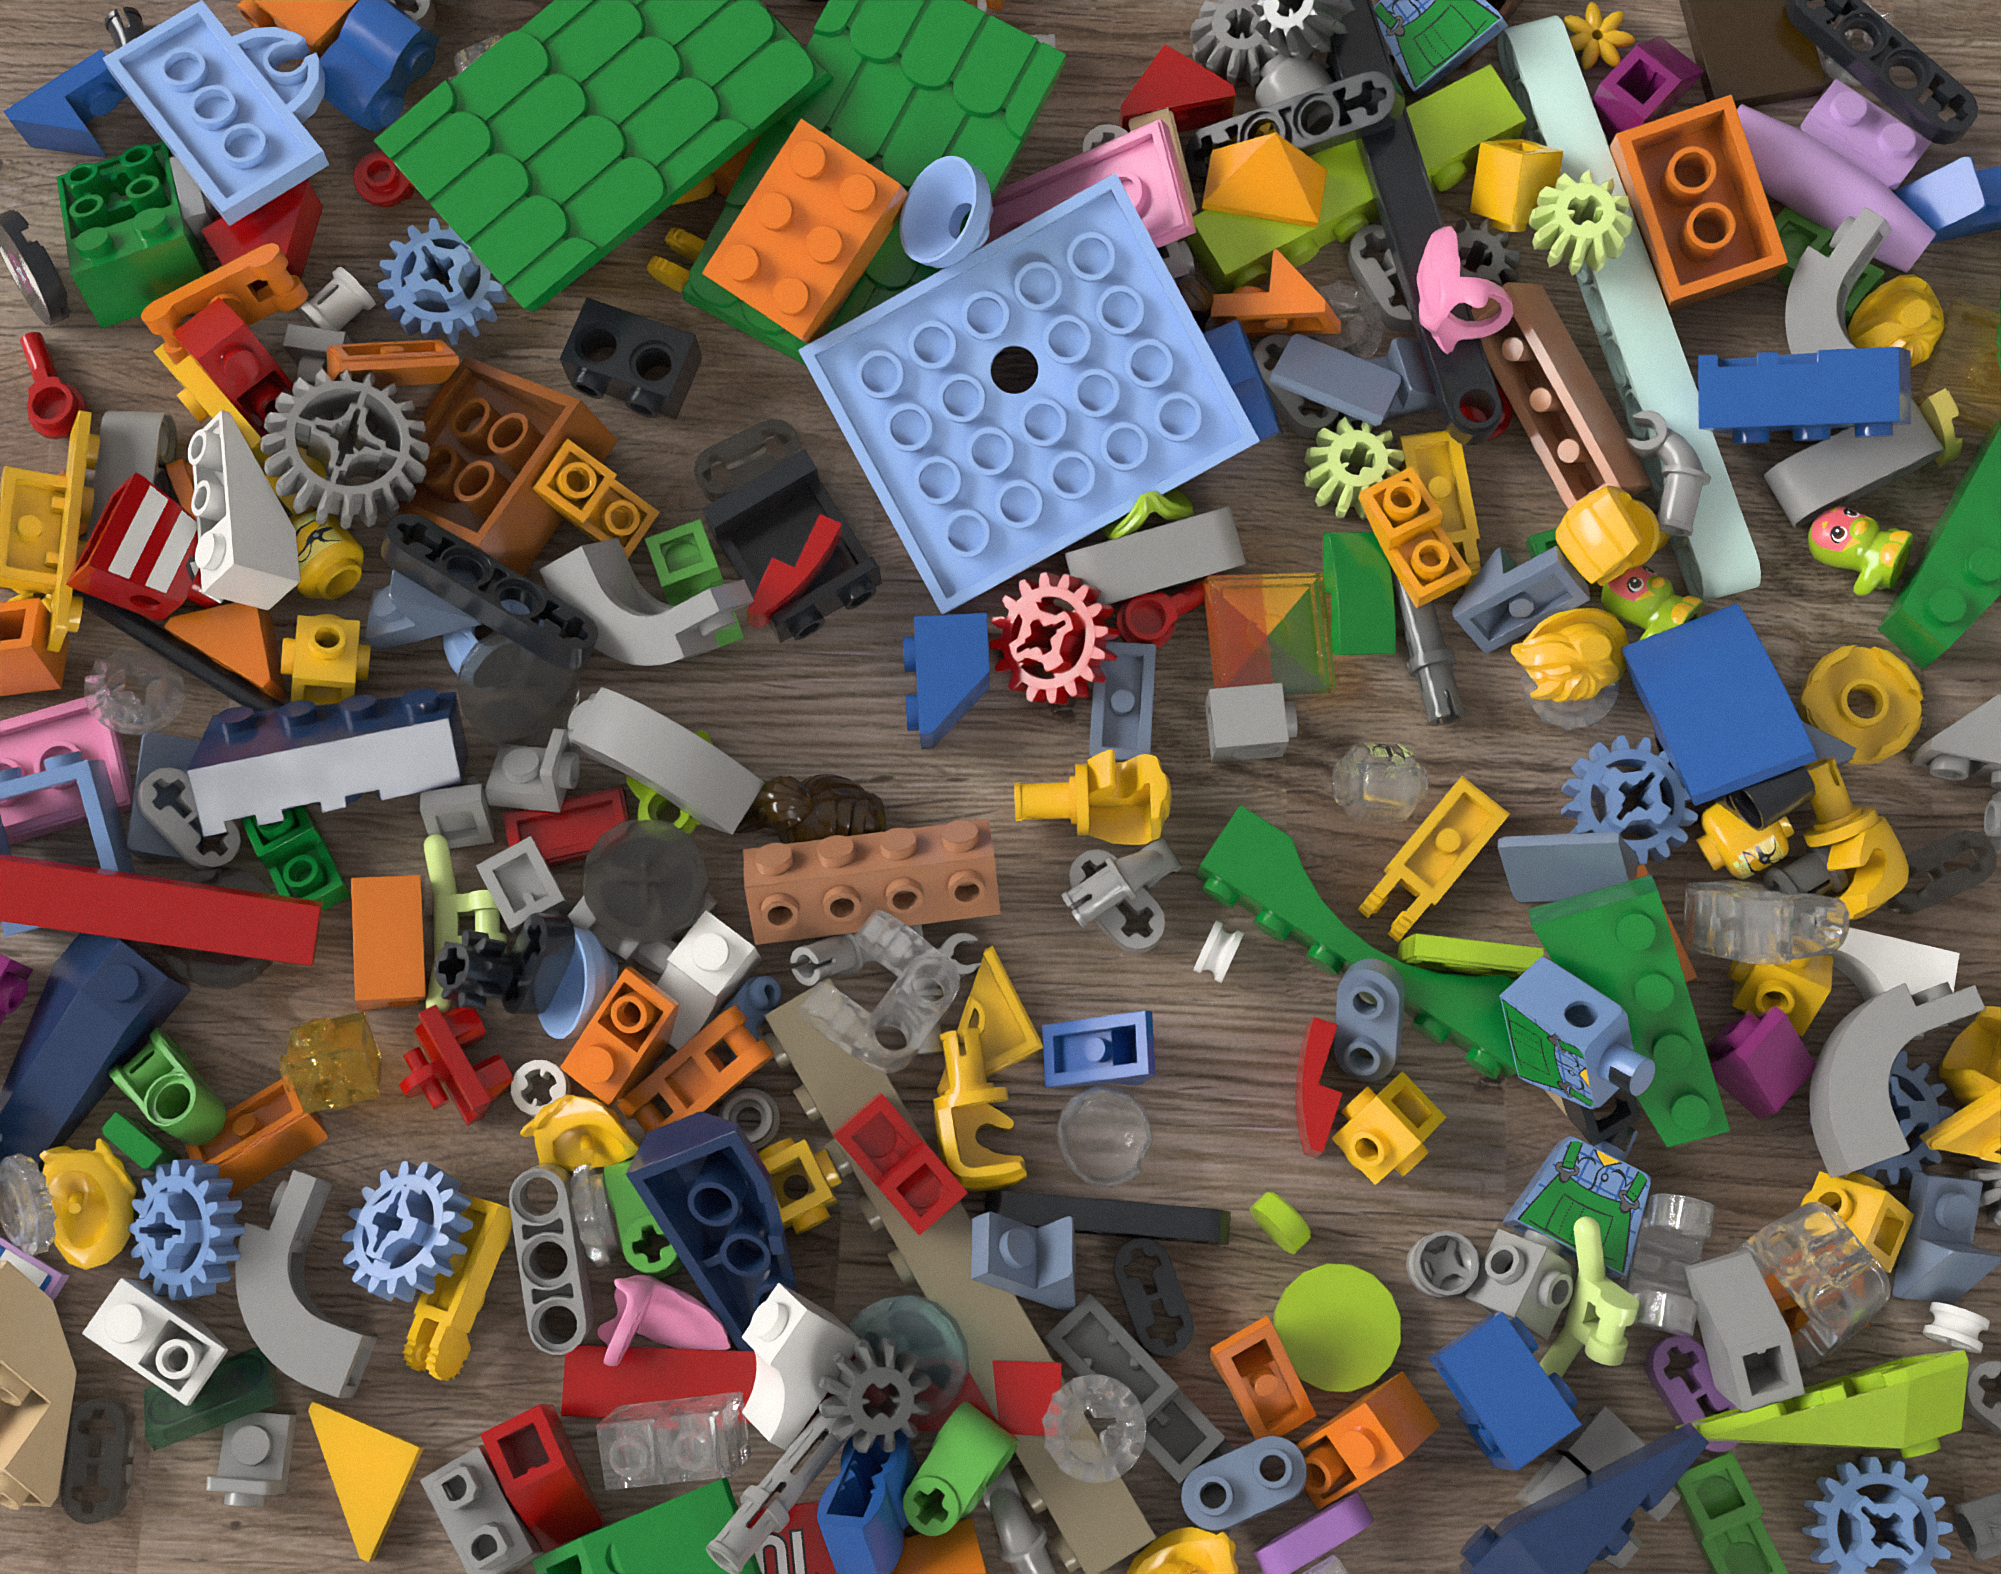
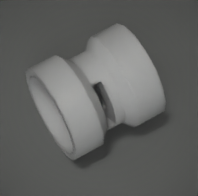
M1446 1230L1432 1233L1417 1241L1408 1253L1406 1269L1409 1280L1418 1291L1426 1296L1442 1298L1460 1294L1471 1287L1478 1276L1480 1263L1477 1250L1469 1239L1460 1233Z

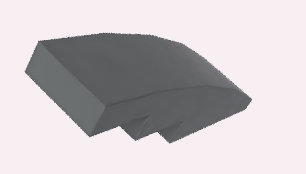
M1091 1293L1044 1337L1051 1347L1181 1488L1187 1476L1195 1468L1235 1450L1226 1440V1437L1190 1401L1170 1376ZM1217 1484L1207 1486L1202 1493L1203 1504L1211 1509L1219 1508L1226 1499L1225 1489ZM1240 1525L1223 1532L1230 1536Z

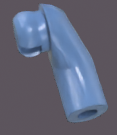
M771 976L752 977L742 984L726 1004L723 1012L731 1006L737 1005L748 1019L744 1025L754 1038L759 1041L757 1029L766 1019L764 1015L773 1011L780 1003L782 998L781 986ZM728 1046L730 1059L733 1062L737 1056Z

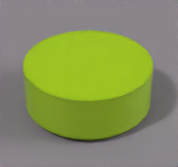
M1265 1192L1249 1209L1260 1228L1279 1247L1290 1254H1295L1311 1238L1310 1229L1299 1213L1282 1197L1273 1192Z

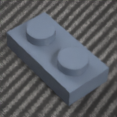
M1107 641L1106 649L1114 652L1117 655L1116 661L1109 662L1102 661L1099 668L1107 679L1104 683L1093 682L1089 759L1101 752L1112 749L1115 750V762H1125L1140 754L1150 755L1156 645Z

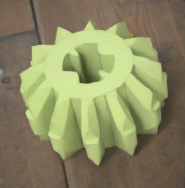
M1590 169L1582 174L1579 183H1576L1568 174L1564 173L1558 178L1555 188L1545 186L1541 190L1537 199L1539 207L1532 210L1529 225L1530 228L1537 231L1532 240L1534 250L1551 249L1547 258L1549 268L1558 264L1563 259L1569 262L1568 268L1572 276L1579 273L1583 262L1597 273L1604 268L1607 257L1616 259L1622 254L1625 247L1624 238L1630 235L1633 228V218L1625 215L1630 205L1629 196H1611L1615 187L1613 178L1599 186L1593 184V176ZM1581 220L1584 221L1581 226L1577 225Z
M1344 417L1342 420H1339L1336 433L1326 428L1318 432L1316 437L1318 447L1308 448L1304 458V462L1311 467L1304 477L1306 487L1320 488L1315 498L1317 507L1327 505L1333 500L1338 503L1335 510L1338 519L1346 516L1349 507H1354L1362 520L1367 518L1359 500L1360 491L1399 473L1400 471L1397 468L1402 465L1405 459L1403 450L1388 449L1393 440L1391 430L1375 436L1371 434L1372 424L1363 421L1360 429L1354 430L1349 420ZM1349 462L1362 466L1359 475L1347 472Z

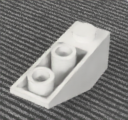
M221 410L203 429L198 430L193 435L188 448V460L193 465L195 490L191 507L193 514L197 517L198 531L195 561L201 572L202 594L269 610L300 582L296 530L230 412Z

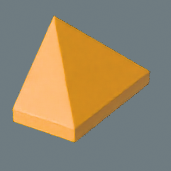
M1276 132L1212 150L1202 209L1317 228L1327 169Z

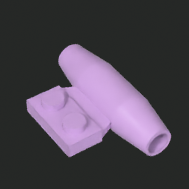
M1838 79L1833 81L1808 113L1799 127L1801 130L1743 104L1738 107L1737 112L1764 192L1804 218L1834 232L1837 231L1846 218L1852 216L1856 219L1863 208L1867 207L1885 218L1892 228L1891 233L1873 258L1905 273L1910 270L1936 233L1891 190L1896 191L1929 147L1931 141Z

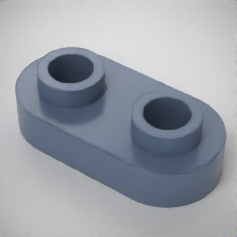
M1363 959L1352 964L1343 976L1337 990L1335 1024L1338 1026L1334 1041L1335 1058L1345 1073L1361 1081H1377L1386 1077L1393 1069L1401 1052L1405 996L1404 982L1394 967L1378 959ZM1367 992L1372 994L1377 1003L1370 1004L1361 999L1359 993ZM1356 1048L1368 1050L1373 1055V1059L1361 1056L1356 1051Z
M1278 1436L1260 1438L1195 1468L1187 1476L1182 1487L1181 1500L1184 1511L1190 1520L1203 1530L1209 1532L1227 1531L1294 1500L1302 1492L1306 1484V1462L1299 1448L1291 1441ZM1272 1457L1281 1459L1286 1465L1285 1475L1280 1480L1274 1482L1266 1480L1261 1474L1262 1464ZM1212 1484L1220 1485L1226 1491L1225 1502L1222 1506L1215 1509L1206 1507L1202 1502L1204 1489Z

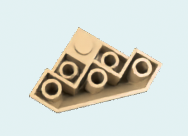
M8 1260L0 1261V1504L13 1510H19L22 1505L51 1507L59 1494L77 1372L53 1300Z

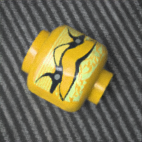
M317 511L294 514L289 519L296 530L300 582L295 586V589L306 598L311 599L324 598L326 600H333L347 594L356 586L362 575L361 568L364 562V552L361 544L348 529L343 530L339 524V519L334 514L329 513L328 520L322 525L315 521Z
M1716 803L1702 812L1701 825L1705 835L1695 841L1714 872L1725 866L1736 878L1745 879L1783 859L1789 851L1787 838L1795 833L1786 816L1763 831H1757Z

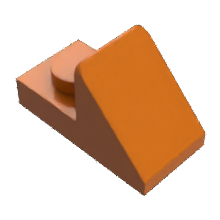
M1277 249L1273 250L1269 292L1257 287L1244 286L1234 289L1233 294H1213L1212 296L1213 303L1210 317L1218 327L1234 320H1239L1244 327L1247 337H1266L1272 334H1285L1288 336L1295 334H1340L1341 321L1327 301Z
M1267 1315L1210 1348V1360L1229 1387L1251 1434L1256 1440L1267 1436L1281 1437L1317 1416L1273 1323Z

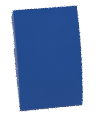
M1738 603L1621 648L1632 685L1651 718L1656 737L1695 806L1817 761L1813 745L1791 698L1764 646Z

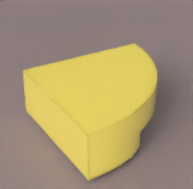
M1945 388L1929 396L1919 406V409L1944 448V452L1934 459L1939 468L1957 459L1963 445V438H1955L1951 420L1958 416L1959 411L1949 390L1947 391Z

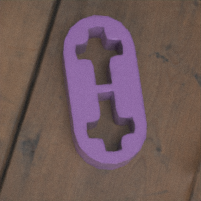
M1671 1336L1658 1340L1650 1347L1646 1356L1645 1370L1650 1382L1677 1426L1705 1418V1414L1696 1401L1699 1397H1701L1710 1411H1727L1737 1408L1715 1389L1706 1351L1697 1341L1685 1336ZM1669 1349L1676 1355L1687 1353L1690 1356L1692 1363L1686 1366L1685 1372L1694 1389L1689 1390L1684 1380L1679 1376L1667 1377L1663 1368L1670 1363L1669 1356L1666 1353ZM1708 1441L1709 1444L1703 1451L1724 1452L1734 1448L1739 1442Z
M1354 1491L1273 1537L1255 1549L1252 1554L1263 1574H1290L1358 1534L1375 1520L1360 1493Z

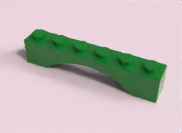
M1242 805L1238 807L1198 869L1196 878L1204 882L1202 890L1205 894L1227 908L1232 909L1235 904H1238L1257 916L1253 921L1254 924L1268 936L1280 942H1285L1289 937L1308 949L1306 958L1316 967L1330 975L1337 976L1340 971L1346 973L1352 964L1363 959H1378L1390 964L1398 971L1404 982V1012L1414 1018L1411 1026L1417 1032L1438 1044H1443L1447 1039L1467 1052L1464 1060L1472 1068L1487 1077L1497 1079L1499 1074L1509 1079L1517 1073L1500 995L1515 980L1505 974L1478 977L1439 974L1402 963L1371 947L1343 925L1320 898L1302 867L1293 838ZM1360 992L1362 996L1373 1004L1377 1003L1372 994Z

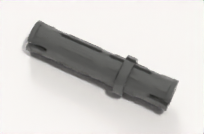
M1390 565L1394 599L1411 656L1410 662H1407L1409 675L1417 678L1427 713V723L1429 726H1439L1441 724L1439 719L1441 718L1443 725L1456 722L1466 716L1452 670L1453 665L1457 662L1453 650L1446 649L1433 600L1416 608Z

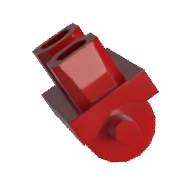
M436 1004L419 1012L418 1017L421 1023L414 1028V1034L431 1063H428L420 1047H416L404 1054L403 1057L412 1074L399 1084L405 1098L416 1097L424 1093L433 1110H436L450 1101L441 1085L443 1083L467 1126L483 1119L489 1104L511 1089V1082L514 1080V1077L499 1054L474 1066H471L462 1049L482 1040L486 1033L477 1012L474 1009L458 1007L441 1014Z

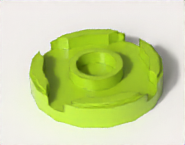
M1324 1264L1301 1273L1283 1290L1274 1311L1273 1326L1299 1380L1321 1391L1352 1392L1373 1384L1391 1367L1401 1343V1316L1392 1294L1373 1274L1350 1264Z

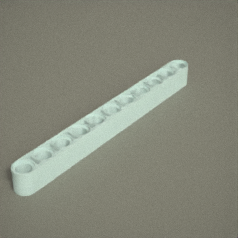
M1554 15L1502 30L1497 37L1499 61L1511 96L1527 119L1523 127L1527 141L1564 151L1559 177L1566 173L1576 183H1579L1582 174L1590 169L1593 176V184L1600 186L1603 182L1613 178L1615 187L1611 196H1626L1568 33L1560 17ZM1629 205L1625 215L1633 218V228L1630 235L1624 238L1625 247L1622 254L1616 259L1607 257L1604 268L1597 273L1583 262L1579 273L1575 275L1633 438L1638 441H1647L1653 436H1657L1655 430L1650 427L1636 426L1633 415L1641 411L1659 413L1665 419L1667 427L1682 435L1693 447L1702 463L1704 471L1711 476L1709 485L1702 486L1692 526V535L1677 536L1670 534L1669 537L1689 594L1699 597L1706 602L1758 587L1761 582L1760 563L1713 432L1699 429L1698 391ZM1581 220L1577 225L1581 226L1584 221ZM1659 456L1653 459L1640 457L1644 469L1653 484L1651 489L1657 506L1660 508L1667 479L1662 475V470L1666 464Z

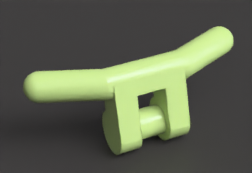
M432 834L424 841L425 858L433 894L434 960L426 997V1009L436 1004L442 1014L450 1009L452 1000L441 997L444 988L436 980L434 971L435 961L446 941L462 944L459 917L475 916V931L488 933L489 939L505 941L507 943V935L500 933L501 913L489 890L458 894L448 841L440 834Z
M1581 1217L1574 1224L1579 1272L1564 1327L1539 1363L1547 1376L1555 1372L1562 1378L1583 1345H1585L1586 1355L1600 1364L1617 1366L1624 1361L1628 1341L1623 1335L1626 1326L1632 1325L1635 1321L1639 1301L1605 1276L1600 1226L1592 1217Z

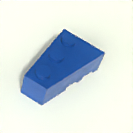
M1901 347L1818 350L1817 353L1778 355V352L1757 353V357L1720 359L1718 354L1698 355L1699 429L1732 434V444L1736 445L1769 443V432L1793 431V441L1830 440V429L1855 427V438L1893 436V425L1911 424L1910 351Z

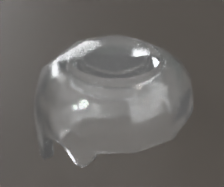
M1097 1085L1075 1095L1063 1109L1057 1124L1056 1139L1063 1162L1070 1170L1090 1185L1113 1188L1135 1179L1142 1172L1143 1159L1153 1142L1151 1125L1148 1122V1115L1143 1105L1121 1088Z

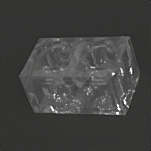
M733 1392L618 1406L596 1425L605 1490L732 1477L752 1455L747 1420L742 1413L744 1409L743 1393Z

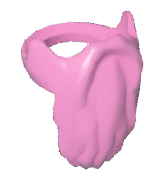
M1452 226L1442 227L1433 232L1425 247L1416 277L1420 295L1419 320L1420 324L1431 332L1441 350L1448 354L1453 352L1457 341L1483 338L1498 332L1509 323L1514 312L1512 299L1501 286L1486 279L1460 277L1458 240ZM1489 297L1500 303V309L1494 316L1481 321H1464L1458 319L1450 312L1458 303H1467L1474 308H1482L1487 304Z
M634 1275L615 1279L614 1284L617 1289L614 1293V1299L618 1310L617 1316L600 1325L597 1330L598 1337L608 1346L603 1361L608 1366H617L636 1334L643 1335L655 1343L668 1345L676 1349L726 1350L731 1345L728 1332L713 1310L689 1293L665 1284L661 1280L649 1275Z

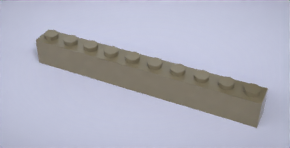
M830 978L764 1015L773 1031L762 1038L775 1053L773 1057L780 1069L791 1063L794 1066L803 1085L794 1089L793 1092L811 1123L823 1117L832 1133L878 1092H881L921 1140L926 1143ZM835 1138L827 1142L824 1146L842 1177L854 1171L866 1193L855 1200L873 1231L876 1232L886 1226L898 1247L887 1255L905 1287L917 1281L930 1304L919 1310L920 1313L931 1317L944 1329L998 1421L992 1360L1054 1361L1015 1294L971 1280L972 1221L962 1203L958 1201L919 1236ZM1061 1375L1060 1436L1013 1435L1019 1440L1015 1452L1028 1473L1018 1479L1017 1482L1036 1515L1048 1508L1061 1532L1050 1539L1068 1571L1071 1573L1082 1567L1085 1574H1100L1156 1539V1536Z

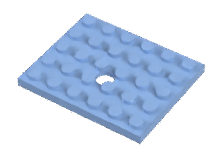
M1117 173L1110 175L974 251L960 262L940 270L798 350L942 615L1129 514L1142 494L1157 491L1163 495L1260 441ZM1009 347H1020L1028 350L1034 355L1038 363V376L1035 383L1027 391L1019 394H1010L999 389L991 375L994 358L999 352Z

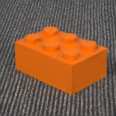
M1732 94L1615 135L1609 149L1626 196H1629L1630 207L1669 312L1774 278L1788 263Z
M800 119L702 274L806 344H810L824 335L899 220L908 192L901 184L803 119Z

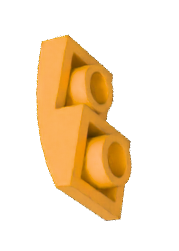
M569 439L564 441L532 488L551 507L593 541L601 542L618 538L627 559H629L660 513L615 480L616 473Z
M1412 466L1360 491L1359 500L1374 534L1416 608L1469 582L1471 570L1440 525L1443 512Z

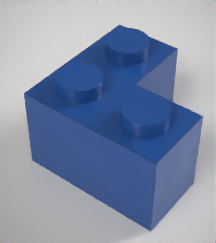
M1503 1311L1488 1315L1428 1357V1359L1461 1405L1462 1409L1456 1412V1415L1493 1468L1518 1471L1582 1424L1572 1411V1409L1578 1406V1402L1568 1385L1555 1372L1547 1376L1533 1356V1353L1539 1350L1533 1335L1518 1317L1515 1316L1508 1320Z

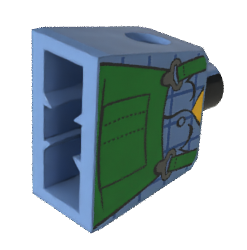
M1380 0L1373 6L1381 32L1409 86L1421 98L1508 26L1499 12L1486 0Z
M1541 956L1500 995L1515 1066L1520 1079L1589 1109L1601 1107L1619 1088L1637 1096L1642 1094L1652 1082L1655 1074V1063L1633 1050L1628 1017L1624 1009L1551 960Z
M1627 1126L1594 1147L1572 1136L1560 1140L1506 1214L1502 1224L1525 1235L1527 1229L1543 1234L1562 1246L1560 1254L1578 1262L1574 1224L1581 1217H1592L1600 1226L1605 1276L1609 1279L1624 1277L1630 1266L1651 1184V1177L1647 1173L1625 1163L1638 1132L1631 1126Z

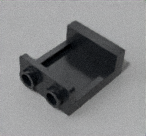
M805 449L702 508L708 529L740 580L745 579L752 598L772 557L795 567L819 514L842 523L841 539L820 575L798 600L770 616L771 622L768 624L780 643L792 636L795 640L810 636L824 625V617L843 606L847 610L859 607L871 599L877 591L875 587L882 584L879 565L873 557H868L819 480L817 467Z

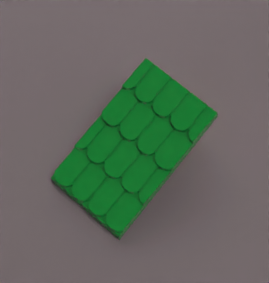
M554 0L521 29L505 35L452 81L445 80L374 139V141L423 197L432 204L431 206L464 243L469 246L496 279L505 286L521 307L535 312L834 77L761 0Z
M829 0L814 27V34L806 49L834 78L761 134L725 200L726 206L690 270L689 279L682 290L683 300L806 366L798 350L808 344L702 274L800 119H803L901 184L907 192H909V189L920 173L935 160L945 156H957L965 159L984 173L989 183L993 204L1065 67V53L1044 42H1039L1033 36L992 15L985 14L983 10L963 0ZM971 210L964 216L961 222L960 234L965 228ZM900 218L824 335L944 269L926 266L907 255L900 238Z

